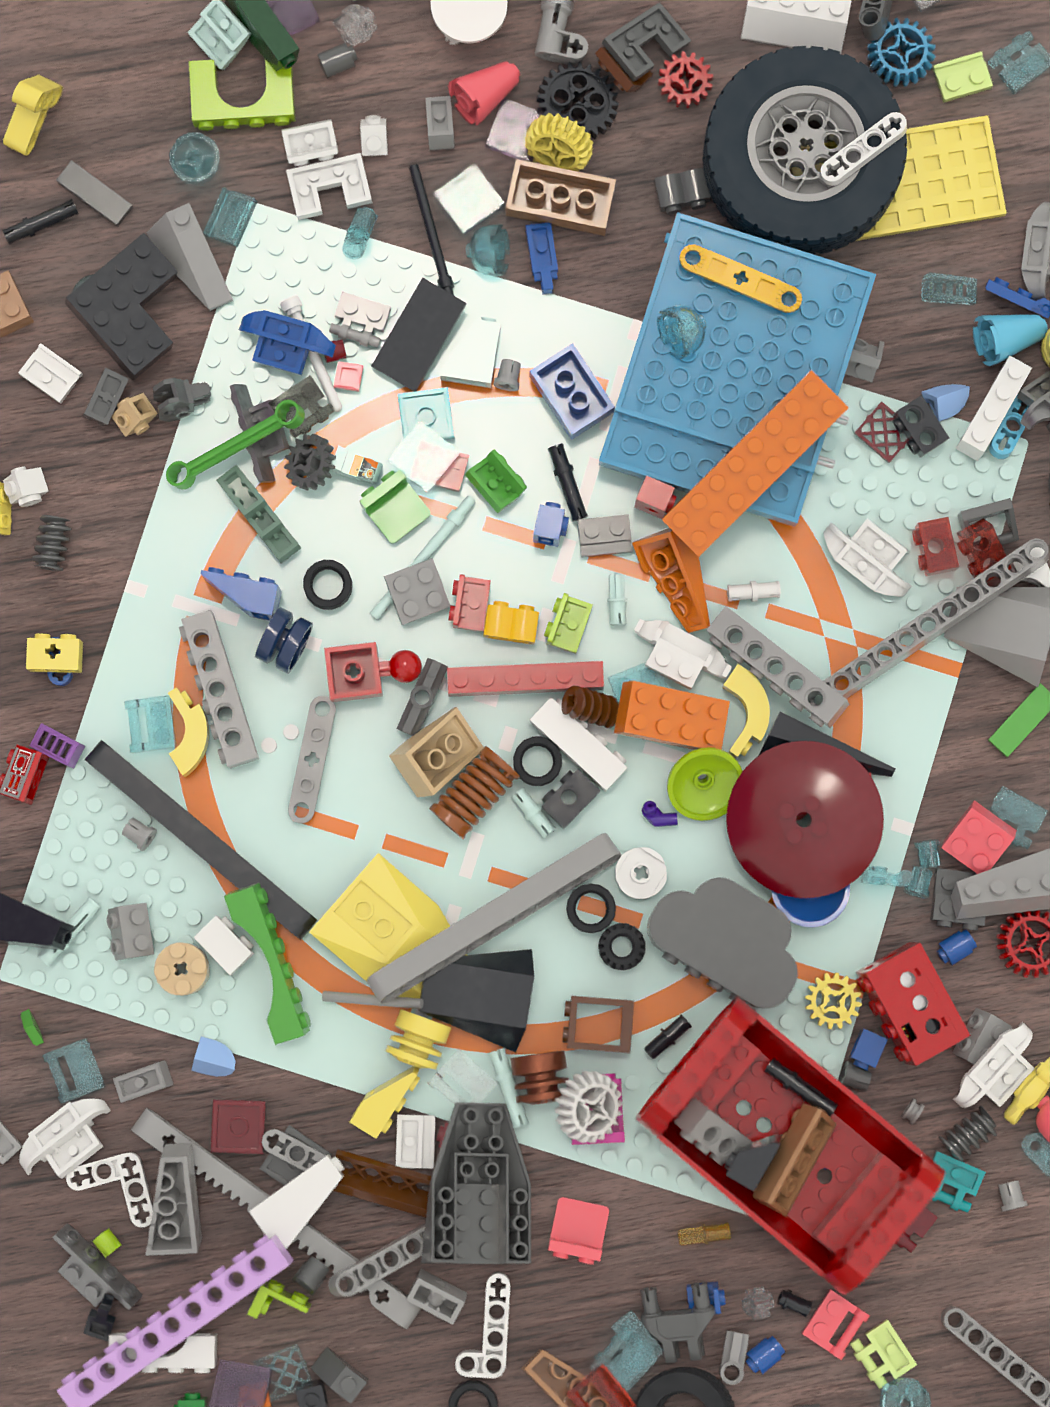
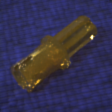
M728 1222L710 1226L702 1224V1227L678 1231L680 1245L703 1242L705 1245H708L710 1241L731 1239Z

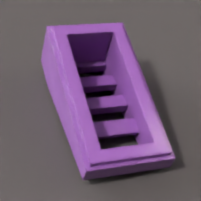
M41 723L30 747L74 769L85 745ZM46 731L48 732V735L43 745L40 746L38 744L44 732ZM54 735L56 738L50 750H48L47 747ZM61 740H63V743H62V745H61V747H60L58 753L55 754L54 752H55V750H56V748H57L59 742H60ZM68 744H71L65 758H63L62 755Z

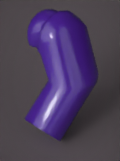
M647 801L643 804V817L652 826L678 825L677 813L663 814L653 801Z

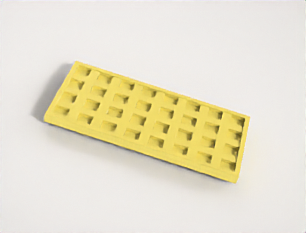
M988 116L907 129V157L898 189L881 219L856 241L1005 216L1007 213ZM834 141L824 143L829 149L837 147ZM801 146L800 149H801L802 151H803L804 149H807V150L809 151L810 147H809V146H807V147ZM816 164V170L821 172V167L823 164ZM791 168L792 175L800 176L803 174L800 168Z

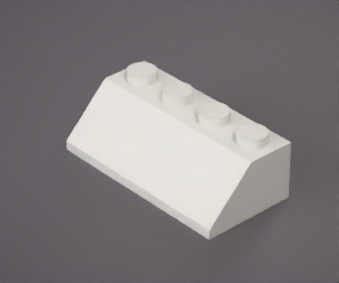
M748 0L741 39L792 49L794 46H806V48L817 46L823 47V50H828L829 48L840 51L841 54L851 0Z

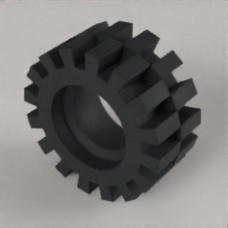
M618 923L608 927L599 939L598 949L603 962L610 968L628 970L641 962L645 954L646 943L642 933L635 926L627 923ZM623 936L631 941L632 951L628 956L619 957L613 953L612 943L617 937Z

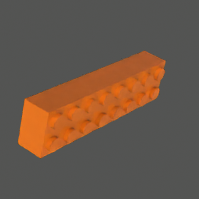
M810 370L662 518V521L699 557L849 407Z

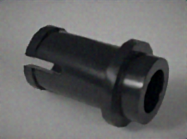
M789 1289L787 1291L782 1290L777 1300V1304L781 1306V1309L787 1308L804 1317L808 1316L812 1307V1301L792 1294V1291Z

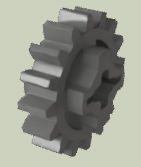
M304 434L303 440L295 439V447L289 446L291 455H285V459L289 460V464H286L284 469L290 470L286 477L292 480V485L304 490H309V488L317 490L318 485H325V477L331 479L332 476L329 471L336 467L331 464L332 460L336 459V455L331 454L334 447L328 444V439L316 434L311 436Z

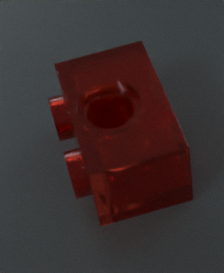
M949 517L917 523L915 530L912 531L915 546L919 545L921 555L918 556L920 570H924L925 576L956 571L959 568ZM930 541L939 543L941 547L939 553H932L929 550L928 543Z

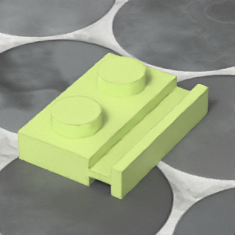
M982 51L934 65L932 68L936 75L943 103L991 89L993 86Z

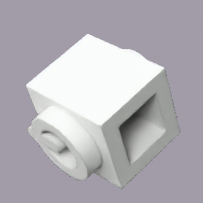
M24 466L11 470V475L3 480L4 491L9 498L10 504L19 503L21 507H28L41 502V496L48 492L41 467L27 470Z

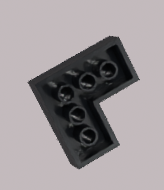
M145 233L140 235L69 294L65 301L67 307L133 381L171 350L173 345L171 339L142 306L175 280L178 271Z

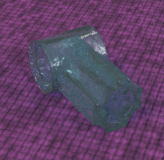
M368 207L357 209L342 245V251L346 257L359 259L364 255L368 240L378 218L373 209Z

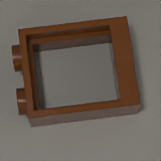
M571 996V1001H565L564 1016L569 1017V1027H563L562 1042L567 1043V1048L630 1053L634 1001ZM577 1003L622 1006L619 1046L574 1042Z

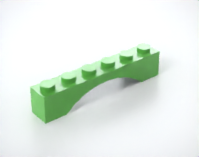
M259 883L229 892L224 898L232 921L245 929L255 939L270 967L273 997L267 1023L275 1045L306 1035L310 1031V1018L308 1013L302 1009L300 1003L302 1002V995L299 988L294 985L292 979L294 977L293 968L289 962H286L284 956L285 945L283 940L277 936L275 930L277 927L276 919L273 913H269L266 904L268 903V896L265 889L261 888Z

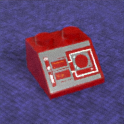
M16 745L15 750L11 749L8 754L6 763L9 766L6 774L2 773L0 776V794L32 805L49 756L39 751Z

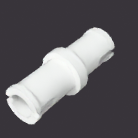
M750 581V584L727 585V598L729 602L748 599L755 602L760 598H780L781 594L779 581L766 583Z

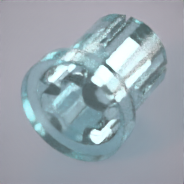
M940 839L914 842L915 848H918L920 868L941 866L938 845H941Z
M914 866L908 885H905L903 891L915 897L929 898L930 892L928 888L933 872L926 868Z

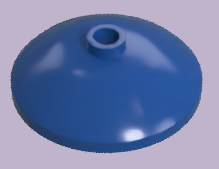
M850 884L837 892L821 897L795 898L772 891V897L776 907L787 916L790 922L802 927H820L834 921L843 912L849 900Z

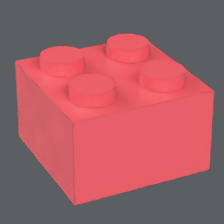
M974 800L944 839L941 848L979 874L992 869L1015 839L1017 830Z

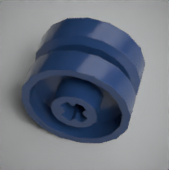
M280 607L273 615L259 642L255 658L268 664L277 655L276 668L289 674L307 645L313 623L301 617L291 627L293 621L292 612Z

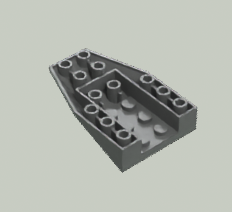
M455 1103L430 1181L421 1264H531V1183L506 1104Z

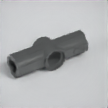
M427 658L396 729L411 736L421 730L448 666ZM419 691L429 693V701L424 705H420L415 701V696Z

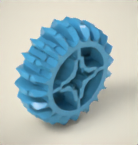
M898 18L894 19L893 25L888 21L884 36L878 40L871 41L872 43L867 46V50L871 52L867 55V60L873 61L870 69H878L876 74L879 77L885 75L884 83H888L890 79L894 80V87L898 86L899 81H902V84L906 87L909 84V79L912 83L916 84L918 76L925 78L927 74L925 70H931L933 66L931 61L935 59V55L931 53L935 50V45L928 44L932 41V35L924 36L927 29L923 27L918 30V21H915L913 26L908 25V18H905L903 24H900ZM895 36L894 45L887 47V50H881L882 43L888 38ZM905 36L911 38L916 43L908 42ZM898 47H900V49H902L903 52H906L904 58L903 56L899 55L900 52L898 54L896 53ZM916 55H921V61L916 66L908 69V60L915 58ZM887 62L895 63L898 69L890 66Z

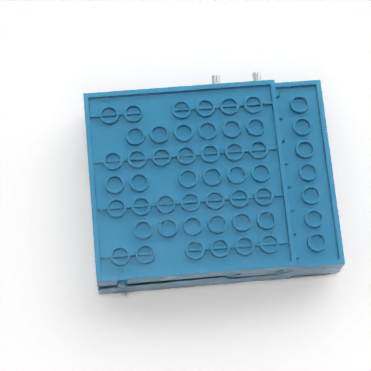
M677 212L671 234L667 233L664 243H667L665 253L601 452L599 466L641 479L649 476L675 487L676 490L688 493L810 370L838 396L876 274ZM688 245H699L702 248L711 250L796 287L802 294V303L795 312H782L685 270L680 264V253ZM690 251L685 255V261L690 265H695L699 263L700 255L695 251ZM744 272L733 276L737 279V285H741L742 282H748ZM786 292L781 297L782 303L790 307L796 303V297L793 293ZM841 415L835 422L846 426L849 417ZM827 430L746 512L794 527L797 525L816 464L831 469L834 467L832 464H835V460L820 456Z

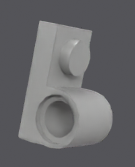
M451 96L425 98L429 151L455 149Z

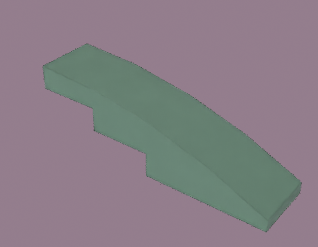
M237 465L216 480L280 563H283L301 549L298 542Z

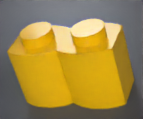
M494 601L493 605H488L483 637L534 645L539 612L534 611L535 607L519 605V609L510 608L507 602Z

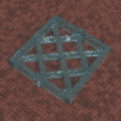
M298 1343L253 1361L260 1382L266 1381L276 1386L273 1394L269 1393L270 1401L295 1392L296 1388H293L296 1380L302 1383L312 1381L306 1366L307 1363L304 1361ZM291 1350L288 1358L279 1355L281 1353ZM294 1351L298 1352L301 1360L300 1363L291 1360ZM274 1357L271 1365L263 1362L264 1360ZM277 1358L286 1361L283 1370L274 1367ZM289 1363L298 1366L295 1375L286 1372ZM260 1365L269 1368L266 1377L262 1376L259 1369ZM301 1368L305 1370L308 1377L307 1380L298 1377ZM272 1370L281 1373L278 1382L269 1379ZM284 1375L293 1379L290 1387L280 1384ZM279 1387L287 1390L286 1392L276 1395Z

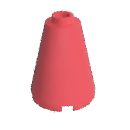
M505 61L453 79L448 84L449 95L451 97L455 95L458 103L454 106L468 123L473 124L476 122V125H478L519 83L520 72L516 65Z

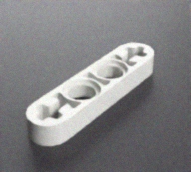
M897 112L888 114L825 161L821 167L823 181L830 186L840 184L903 137L907 131L906 118ZM892 121L894 123L900 122V129L892 128L888 131L891 128L890 123ZM888 131V139H886L884 132ZM873 135L879 136L882 142L877 147H870L867 144L869 137ZM851 151H857L860 153L861 158L858 162L851 163L846 159L847 154ZM840 159L842 160V162H843L844 166L847 168V170H844V167H843V166L840 167V162H839ZM839 168L837 170L838 176H828V169L836 170Z

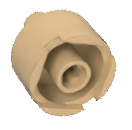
M174 943L164 948L158 955L154 974L159 985L165 991L174 995L184 996L198 992L203 988L209 978L210 968L207 956L200 948L188 943ZM186 963L188 973L178 975L179 969L177 965Z

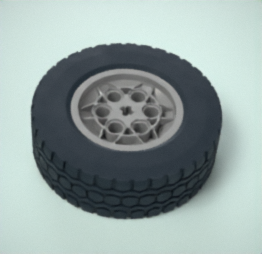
M794 46L790 50L787 47L776 50L774 54L773 52L760 56V60H753L745 66V69L742 68L732 77V80L728 81L722 89L721 94L713 105L703 146V170L709 193L714 204H717L716 207L723 218L726 217V221L735 230H739V232L813 255L816 253L820 255L832 252L833 249L838 250L847 246L850 242L853 243L862 237L864 233H867L876 225V222L881 219L889 207L905 169L907 134L905 133L903 137L838 185H827L821 177V172L816 170L815 165L818 163L824 164L825 161L885 116L894 112L900 113L901 110L896 99H892L893 94L886 84H882L883 80L875 72L871 73L870 68L861 61L858 63L855 58L847 54L843 56L840 54V51L829 48L828 50H823V47L810 46V48ZM815 120L820 123L821 127L819 129H812L808 122ZM892 121L890 123L891 128L888 131H890L892 128H896L897 130H899L900 122L894 123V121ZM791 124L795 127L796 131L787 133L783 130L782 126ZM888 131L884 132L886 139L889 138ZM876 135L869 137L867 140V144L870 147H877L882 142V139ZM833 140L837 147L829 149L825 146L824 142ZM801 145H802L803 147L809 146V147H810L809 151H808L807 149H804V150L802 151V150L800 149V148H801ZM781 147L787 154L777 156L773 150ZM851 151L846 156L847 161L851 163H856L861 158L860 153L857 151ZM840 159V160H839V162H840V167L843 166V167H844V170H847V168L844 166L842 160ZM798 167L802 170L803 174L794 176L790 173L789 169ZM829 168L828 176H838L837 170L839 168H837L836 170H832L831 168Z

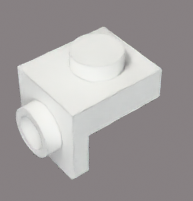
M378 115L366 116L365 119L361 120L360 124L362 156L387 155L386 119H381Z

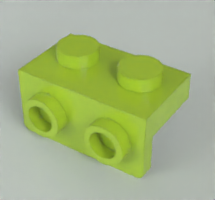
M567 593L563 594L562 599L557 597L552 611L557 613L553 623L548 622L544 636L548 637L547 644L576 654L593 604L570 597Z

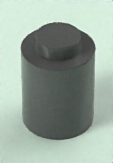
M346 43L317 54L327 78L355 67L354 61L358 60L353 46L348 47Z

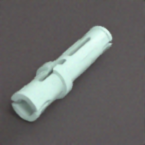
M90 897L87 898L84 904L67 922L75 926L70 942L96 912L102 908ZM69 943L65 946V950L70 947ZM44 948L37 957L50 967L51 963L63 950Z
M505 1048L490 1052L489 1055L497 1074L494 1077L496 1081H499L513 1128L528 1124L529 1121L527 1120L522 1103L516 1102V1096H519V1092L514 1087L516 1083Z

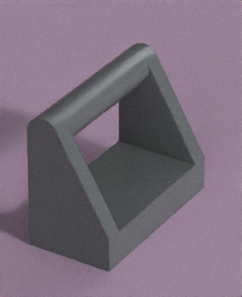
M1011 498L964 510L957 515L969 554L1019 540ZM1005 513L1010 530L1009 533L973 542L970 522Z

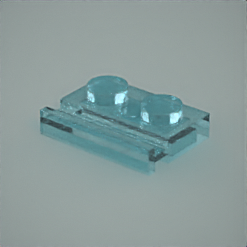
M223 187L203 234L206 237L238 247L258 201L253 197L230 191Z

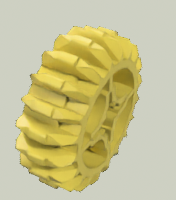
M548 113L546 116L540 115L539 118L534 119L526 132L525 147L528 149V155L534 156L533 162L578 172L584 169L592 156L593 141L590 140L591 134L585 132L584 126L577 125V121L569 120L568 116L563 118L559 113L556 116Z

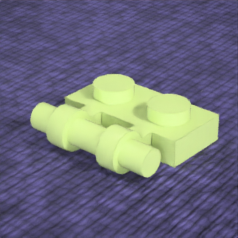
M887 1319L865 1333L871 1342L868 1345L863 1346L859 1338L850 1343L855 1351L854 1356L857 1361L861 1360L868 1371L867 1376L870 1381H874L879 1389L888 1384L883 1376L886 1372L890 1371L893 1378L897 1379L917 1365ZM874 1351H877L884 1362L879 1366H876L870 1356Z

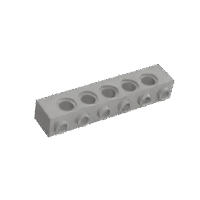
M727 606L724 607L707 628V632L711 635L709 640L720 649L723 646L731 651L729 656L740 665L743 661L751 667L749 671L759 680L764 677L770 681L769 687L780 696L783 693L791 698L789 703L799 711L806 709L811 713L809 718L818 726L822 727L825 724L831 728L849 706L846 698ZM742 633L740 642H730L732 634ZM761 648L762 655L759 658H750V652L753 649ZM776 663L782 664L783 668L779 674L773 675L770 673L772 665ZM795 679L803 681V685L799 690L790 689V683ZM814 695L823 696V701L818 706L810 705V699Z
M208 610L181 619L183 626L179 627L183 642L188 641L191 649L187 651L190 665H196L198 675L194 676L198 690H204L206 697L205 700H202L206 715L211 714L214 724L210 725L214 740L219 739L221 749H218L221 763H227V767L231 769L259 760L213 612ZM207 635L209 637L208 645L203 648L197 647V637ZM209 659H214L217 662V667L212 672H206L203 668L204 663ZM218 683L223 684L225 687L224 693L219 697L213 696L211 694L212 687ZM224 708L232 710V717L228 721H221L219 719V712ZM233 732L240 735V742L235 746H229L227 744V736Z

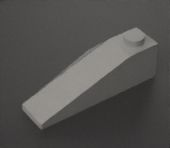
M190 203L165 213L147 231V234L152 243L178 271L177 277L183 281L209 311L232 302L231 294Z

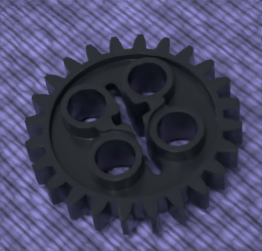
M568 62L566 69L562 65H558L557 72L551 69L549 77L544 76L543 85H540L538 89L540 94L536 98V102L541 103L538 105L537 112H544L542 114L544 116L548 113L556 116L558 113L561 115V113L569 110L567 114L561 115V117L566 118L568 116L569 120L573 122L575 120H573L572 116L580 117L582 121H577V125L584 126L585 132L591 134L590 136L595 140L597 139L598 132L604 135L607 130L606 127L610 128L613 123L612 119L616 118L617 112L615 110H617L619 102L614 100H616L618 93L611 92L614 88V83L606 84L608 75L599 76L601 69L592 72L591 64L586 69H583L581 62H578L577 67L573 68L571 62ZM573 83H580L583 88H576ZM590 89H593V90H594V91L590 92L589 94L585 95L586 92L589 91ZM554 98H562L565 103H558ZM590 101H596L600 106H593Z

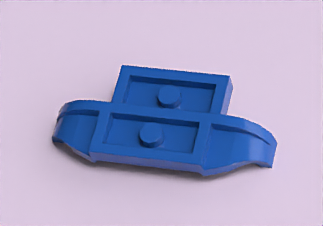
M266 310L244 315L238 329L239 331L259 336L252 361L298 375L303 373L309 351L333 357L336 347L313 324Z

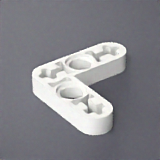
M128 1152L84 1164L67 1174L66 1181L68 1186L76 1191L120 1179L132 1223L138 1227H146L151 1224L153 1202L142 1161L136 1153ZM126 1157H130L131 1161H136V1165L133 1166V1173L135 1175L139 1172L141 1178H133L126 1182L125 1176H131L129 1169L123 1168ZM101 1164H107L111 1168V1175L107 1179H102L97 1174V1168ZM88 1167H92V1176L96 1181L95 1183H91V1178L83 1180L82 1186H79L78 1182L72 1181V1177L76 1176V1171L83 1175L90 1173ZM133 1182H138L143 1186V1194L140 1197H133L129 1193V1187ZM146 1198L147 1203L142 1204L143 1210L150 1213L145 1223H143L142 1219L136 1218V1214L140 1213L139 1206L133 1207L132 1202H138Z

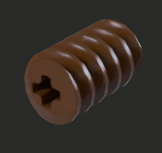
M575 685L567 689L561 704L564 715L569 714L572 719L578 718L580 721H587L590 724L595 723L597 726H604L608 729H611L616 724L619 707L617 698Z

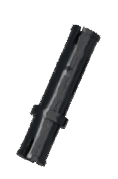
M70 199L29 219L25 217L22 219V222L2 231L10 245L29 235L33 237L36 232L79 213L73 200Z
M561 443L558 446L549 447L548 451L555 467L553 472L555 476H558L572 521L588 517L572 472L574 467L572 464H569L564 444Z
M775 1058L770 1061L764 1072L783 1084L782 1087L784 1089L791 1090L811 1106L823 1110L829 1117L838 1107L837 1103L830 1100L798 1076L799 1073L797 1071H791Z

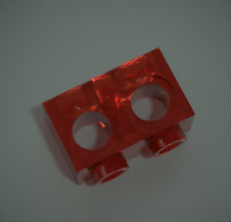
M984 518L957 532L960 540L957 543L958 548L963 556H967L970 562L967 564V567L974 578L1006 557L993 525ZM981 536L980 542L973 546L974 540ZM990 558L989 565L983 567L984 561Z

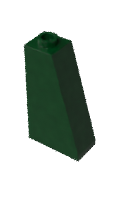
M225 0V5L251 33L248 40L276 72L282 68L288 69L297 62L299 47L265 0Z

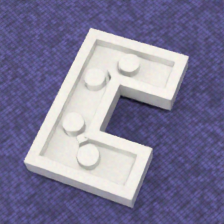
M361 153L286 170L298 220L323 215L317 191L338 186L343 188L347 209L372 203Z

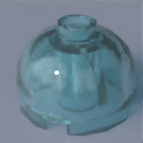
M199 132L186 133L180 136L169 152V162L174 174L180 180L190 185H202L211 181L217 174L221 164L220 151L215 141Z
M491 224L481 227L475 231L470 243L466 245L467 258H471V262L476 270L485 275L503 276L508 270L509 264H504L505 254L510 256V243L507 230L501 229L503 227L502 224Z
M686 305L671 306L659 312L662 316L657 317L658 331L664 345L669 343L673 350L669 351L670 354L677 359H683L695 353L704 342L706 328L704 317Z

